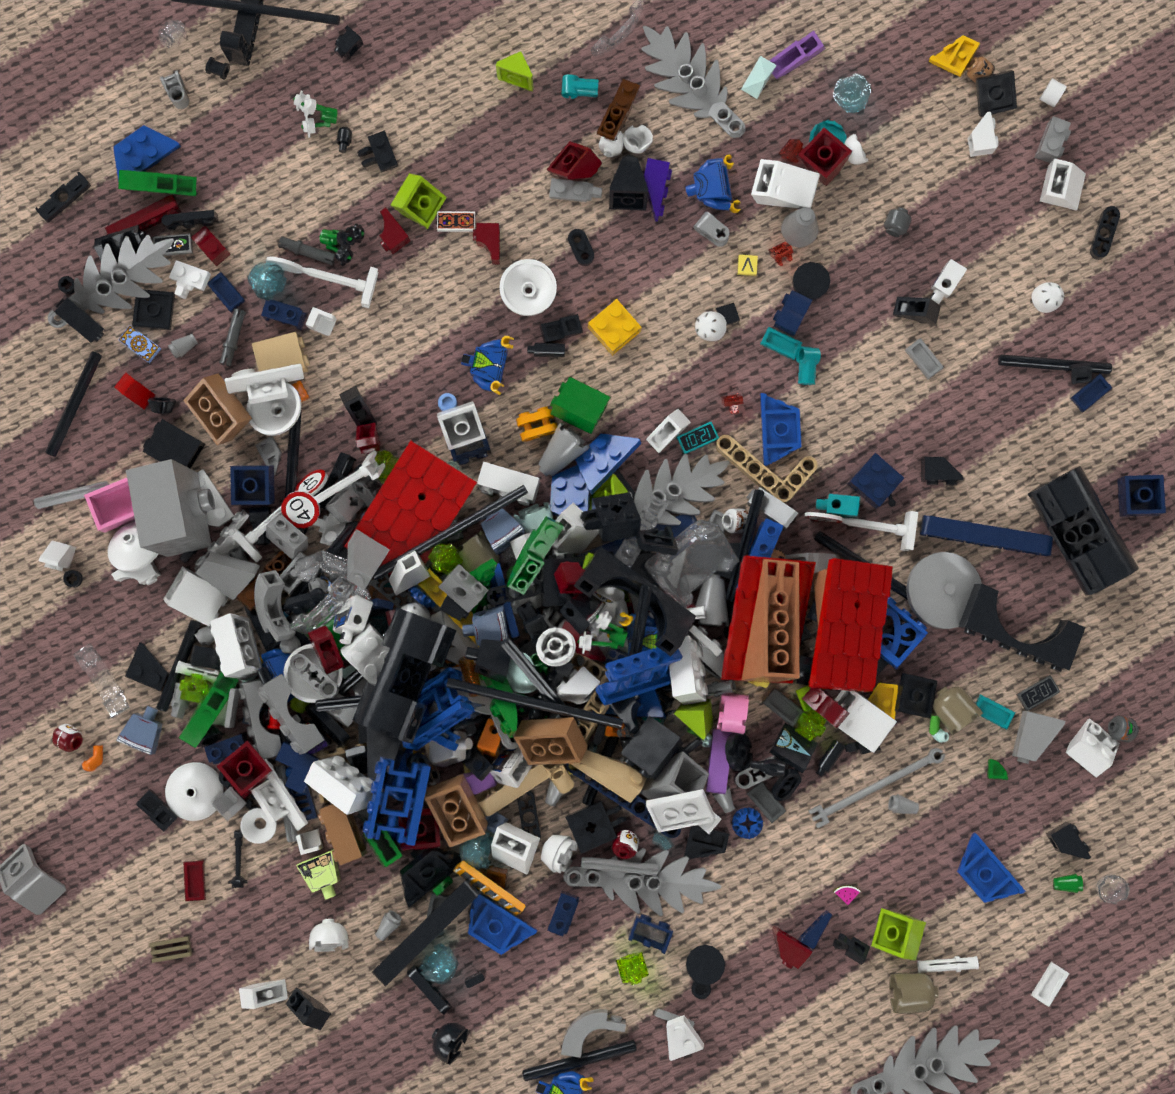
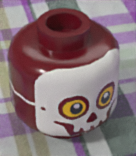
M63 724L56 728L52 737L54 746L65 752L77 750L83 740L81 731L69 724Z
M631 830L617 832V838L614 839L612 845L614 854L621 859L634 857L639 845L638 836Z

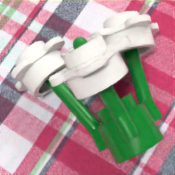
M303 91L300 92V95L296 94L293 98L297 111L301 109L304 112L305 121H302L301 128L303 132H307L308 138H310V134L316 133V127H330L331 123L336 124L337 109L316 104V100L311 99L309 94H303ZM315 110L321 111L320 120H324V122L314 123V119L308 118V115H313Z
M609 611L600 612L596 616V620L589 625L591 635H586V631H584V636H580L577 643L579 648H582V654L585 651H590L591 645L617 649L618 646H624L628 632L610 622L612 616L608 614ZM604 632L610 635L609 641H612V643L592 641V638L595 635L601 636Z

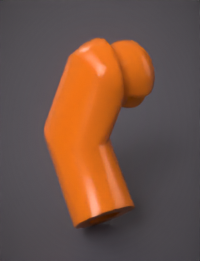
M103 745L93 746V756L82 763V768L85 771H94L102 764Z

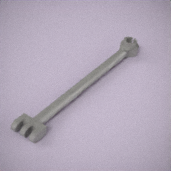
M933 748L924 758L825 809L819 804L808 811L810 814L818 812L812 819L816 821L821 818L822 821L815 824L817 828H820L829 823L827 816L928 764L941 763L945 758V754H941L940 758L936 760L934 754L936 752L941 754L943 751L939 748Z

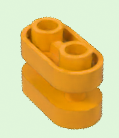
M546 406L537 409L535 413L524 412L519 414V418L516 419L517 426L524 427L525 429L524 432L520 433L522 442L554 434L557 424L550 423V419L554 418L551 415L552 409H548ZM543 423V426L532 429V424Z

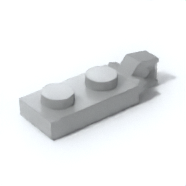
M551 178L549 195L551 199L587 202L591 201L592 197H602V188L593 187V183Z

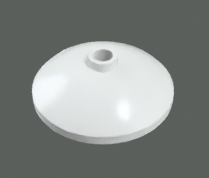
M532 259L517 261L510 265L501 277V298L505 305L516 314L523 316L540 314L550 307L556 296L557 285L554 274L540 261ZM527 288L532 289L530 294L525 292Z
M286 382L288 397L250 404L248 400L246 411L252 417L249 423L259 433L268 436L280 435L292 428L297 422L301 412V398L298 391L288 382Z
M135 521L122 526L113 535L108 546L109 561L116 569L123 572L141 570L153 562L158 553L140 548Z
M312 644L299 647L288 657L284 666V678L292 689L291 694L299 700L309 703L327 699L291 668V657L295 654H303L324 672ZM299 658L295 662V667L298 669L305 665L303 658ZM343 668L327 674L338 687H340L343 679ZM308 669L306 671L308 674H312L311 670ZM312 677V679H311V681L314 679V680H316L317 682H319L320 684L323 682V681H322L320 678H318V677H316V678H313V677ZM332 684L325 686L324 693L326 695L334 692Z
M199 762L187 763L178 767L170 775L165 788L166 801L170 809L178 817L189 821L202 820L215 813L216 809L212 803L224 793L223 784L219 781V774L209 765ZM189 789H193V790H194V795H193V796H190V795H189V793H188Z

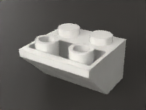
M1054 159L1047 168L1040 202L1077 210L1086 173L1074 163Z
M574 503L565 509L555 520L561 523L564 528L553 546L558 550L581 554L597 536L599 531L598 529L585 530L583 526L584 521L580 518L583 511Z
M1089 718L1070 741L1066 753L1097 778L1112 766L1120 743L1112 739L1099 724L1094 723Z
M506 822L496 829L491 843L492 857L527 875L540 838Z

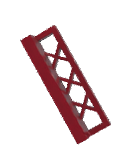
M171 194L105 227L106 235L139 225L141 231H145L161 223L164 215L177 214L182 211L175 197Z

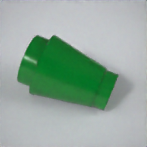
M1077 874L1053 878L1054 890L1078 893L1083 891V879L1081 875L1077 876Z

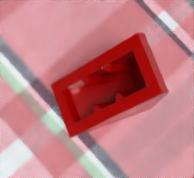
M126 372L114 386L120 393L144 410L149 405L148 399L156 396Z

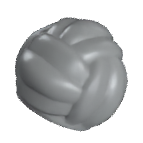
M313 578L308 583L310 592L315 588H321L327 594L328 583L325 580Z
M295 635L294 638L280 642V648L283 653H293L301 647L300 640Z

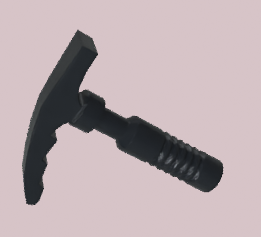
M482 714L475 719L470 718L460 721L451 727V730L453 732L478 723L479 729L474 739L479 741L489 715Z

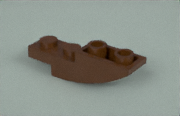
M625 79L622 80L598 128L597 135L615 141L630 114L640 85Z
M281 550L264 567L261 573L276 570L280 576L293 560ZM257 577L237 595V599L250 611L255 608L254 591Z

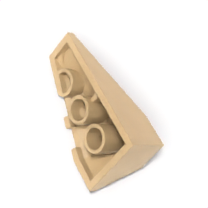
M587 749L581 763H569L629 803L641 792L646 778L635 767L632 768L623 761Z

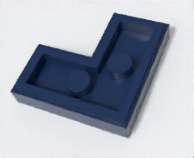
M284 741L275 760L293 768L285 786L303 794L308 785L304 781L314 761H318L320 758L308 752L304 754L296 753L290 743Z

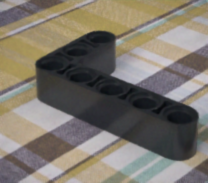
M240 0L242 2L262 5L264 0ZM238 11L234 31H222L220 47L229 63L243 66L250 65L251 61L249 60L252 57L253 42L256 39L257 24L259 25L261 14Z

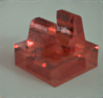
M789 139L778 154L783 159H787L792 163H798L799 160L796 158V154L803 150L802 146L804 144L799 139Z
M786 242L768 250L770 256L779 266H783V257H786L789 262L793 260L792 246Z
M741 394L721 397L722 405L725 407L729 406L731 415L739 413L738 404H744Z

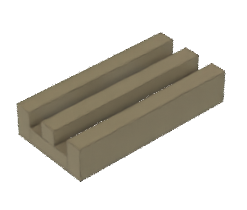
M190 936L149 943L153 958L152 963L192 956ZM186 941V945L156 950V946ZM187 949V952L157 957V954Z

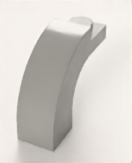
M273 570L258 574L254 598L256 612L264 632H270L276 642L294 638L295 631L284 616L281 607V593L285 583L277 571Z
M595 1009L581 1014L570 1024L564 1035L561 1055L581 1058L583 1042L589 1033L597 1029L625 1032L626 1020H622L621 1016L611 1015V1018H607V1009Z

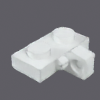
M176 260L169 276L170 279L177 281V288L174 294L186 299L189 291H192L193 288L204 291L211 273Z
M329 513V516L324 515L323 519L318 518L313 525L320 527L319 532L323 533L320 543L331 546L345 529L348 522L340 523Z

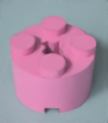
M721 694L720 712L717 721L718 730L739 734L745 733L746 726L744 724L747 720L749 695Z

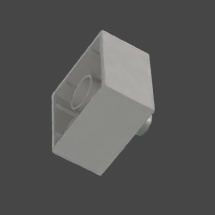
M172 459L126 470L140 548L170 557L212 547L206 514L208 511L215 509V501L210 489L201 490L197 472Z

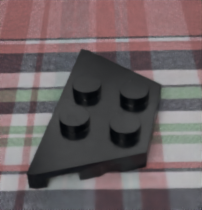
M436 847L427 848L402 868L399 872L407 906L411 907L452 874L455 866L461 861H468L466 856Z

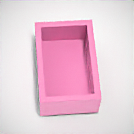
M127 478L84 495L98 531L106 533L135 521Z

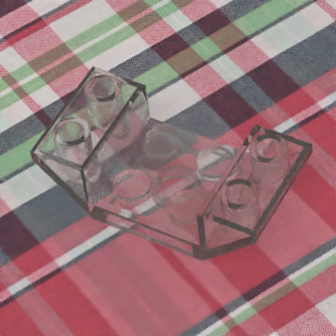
M322 550L297 560L295 563V575L298 576V579L309 582V580L314 582L320 568H323L322 571L325 573H336L341 575L342 579L347 580V559ZM350 582L352 596L358 595L369 601L371 600L368 585L363 590Z

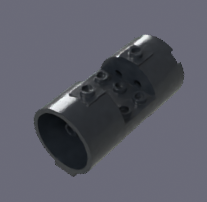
M1081 466L1028 493L1085 596H1090L1106 589L1139 569L1122 537L1116 532L1100 504V499Z
M397 607L382 642V645L390 648L389 652L384 658V664L377 676L376 684L367 682L363 688L360 702L353 717L354 722L379 733L381 732L413 744L427 705L418 701L432 664L443 667L457 630Z

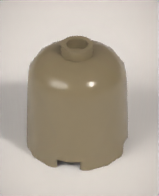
M482 530L451 552L461 566L469 573L490 559H493L496 563L500 562L499 555L495 554Z
M944 687L936 693L939 697L935 699L933 709L952 736L970 724L977 716L979 717L983 714L966 691L960 687H952L950 689Z
M896 973L890 975L889 989H893L894 997L890 998V1003L894 1013H921L933 1008L935 999L938 998V988L934 986L930 977L921 973Z

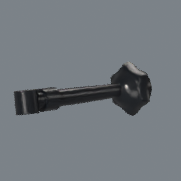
M235 830V876L228 881V884H232V888H244V884L248 882L240 876L243 834L241 830Z

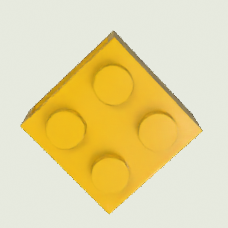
M618 299L588 322V329L612 356L636 337L642 328Z

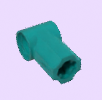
M572 74L564 75L562 77L561 96L564 98L571 97L572 99L578 96L598 97L599 80L583 79Z
M798 347L796 351V361L799 363L798 384L815 385L816 365L821 358L819 348Z

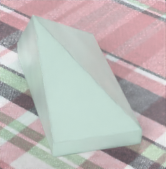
M760 56L741 90L758 99L777 65Z

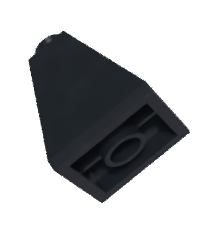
M626 155L622 157L610 185L609 209L646 211L648 187L637 157Z

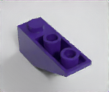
M648 158L644 178L648 187V199L655 221L658 222L659 216L663 217L665 205L661 204L662 199L667 198L669 187H665L666 180L670 181L672 169H669L670 162Z

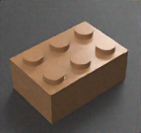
M219 373L204 377L183 400L217 446L232 441L252 419L234 393L229 394L227 392L225 381Z
M574 717L522 720L514 735L528 765L581 763L588 747Z
M464 774L428 787L425 800L449 847L486 834L488 822Z
M334 804L319 809L320 814H318L320 823L322 825L325 824L327 830L325 836L328 843H332L334 848L332 855L335 862L343 865L367 854L353 813L346 815Z

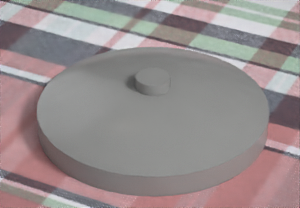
M949 552L934 553L921 559L911 570L906 586L908 603L914 614L923 623L937 629L956 628L959 626L974 584H982L974 566L962 556Z

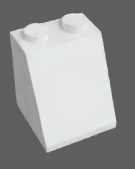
M473 401L437 413V418L449 450L486 438Z
M182 566L163 600L168 606L210 626V621L218 618L219 613L217 612L219 608L226 604L229 597L196 573Z

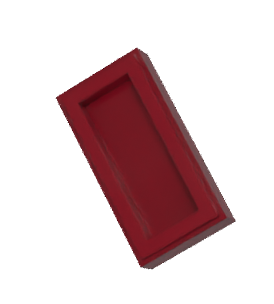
M204 860L183 862L185 901L206 900Z

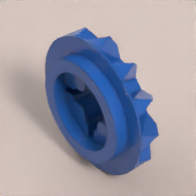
M416 586L408 589L411 592L410 595L427 609L435 607V602Z
M749 807L742 808L734 814L732 827L739 837L751 839L758 836L762 831L763 819L757 810ZM746 815H748L750 821L756 822L750 825L749 832L746 826L739 825L746 821Z

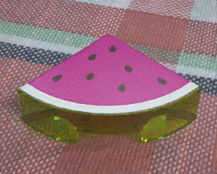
M843 885L835 888L833 892L849 905L861 890L855 886Z

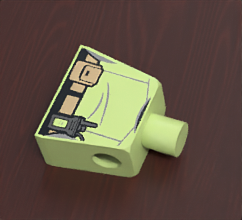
M334 849L296 865L310 890L315 892L321 889L325 900L336 896L333 884L340 881L338 864L332 855Z

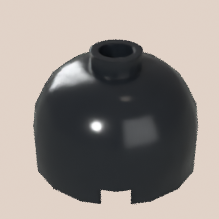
M447 1023L440 1029L437 1028L432 1035V1048L436 1057L446 1064H452L460 1055L461 1051L458 1050L461 1047L462 1041L464 1044L466 1043L469 1030L458 1023Z

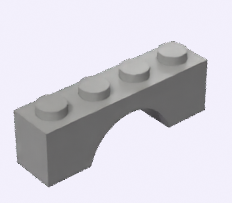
M282 674L258 688L260 699L267 703L271 716L278 720L281 725V732L289 737L291 740L290 745L296 753L304 754L324 741L314 724H300L290 716L287 709V700L292 689Z
M260 678L239 683L238 694L240 700L243 699L245 707H242L244 718H248L249 726H247V733L249 738L252 737L253 748L263 759L277 756L281 748L280 737L277 734L267 732L259 720V711L264 703L258 695V688L262 686Z

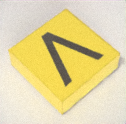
M739 255L737 275L756 276L758 256Z

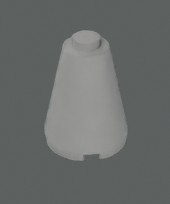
M800 208L789 213L784 218L781 232L788 244L802 248L816 240L819 233V225L811 208Z
M563 423L557 426L538 463L540 466L539 470L545 476L549 474L554 476L590 448L589 445H583L585 441L572 429L568 428L566 430L563 428L565 425Z
M709 574V578L706 577L704 579L695 606H705L706 618L695 619L698 620L699 625L719 627L722 623H725L724 627H729L724 579H720L721 575Z

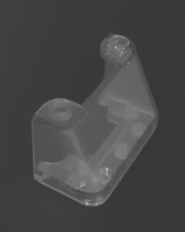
M705 520L694 522L675 537L678 547L676 556L657 552L645 563L648 573L663 591L685 608L691 605L693 600L691 592L717 570L731 571L734 565L739 562L719 525Z

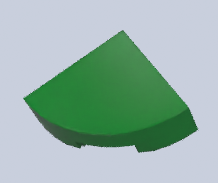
M988 759L987 778L1008 780L1004 767L998 761Z
M450 876L445 878L433 889V892L439 896L453 883Z

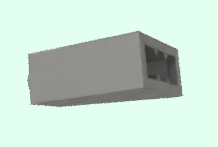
M759 487V490L765 492L759 514L765 519L767 518L782 524L783 529L781 532H783L798 515V512ZM755 489L746 497L749 499L746 503L748 506L751 505Z
M356 529L348 542L347 580L365 590L388 554L389 549Z
M211 551L206 557L203 555L196 564L199 567L195 573L231 600H234L255 577L260 566Z
M1023 711L1012 756L1018 757V762L1029 764V761L1036 762L1063 728L1065 721Z

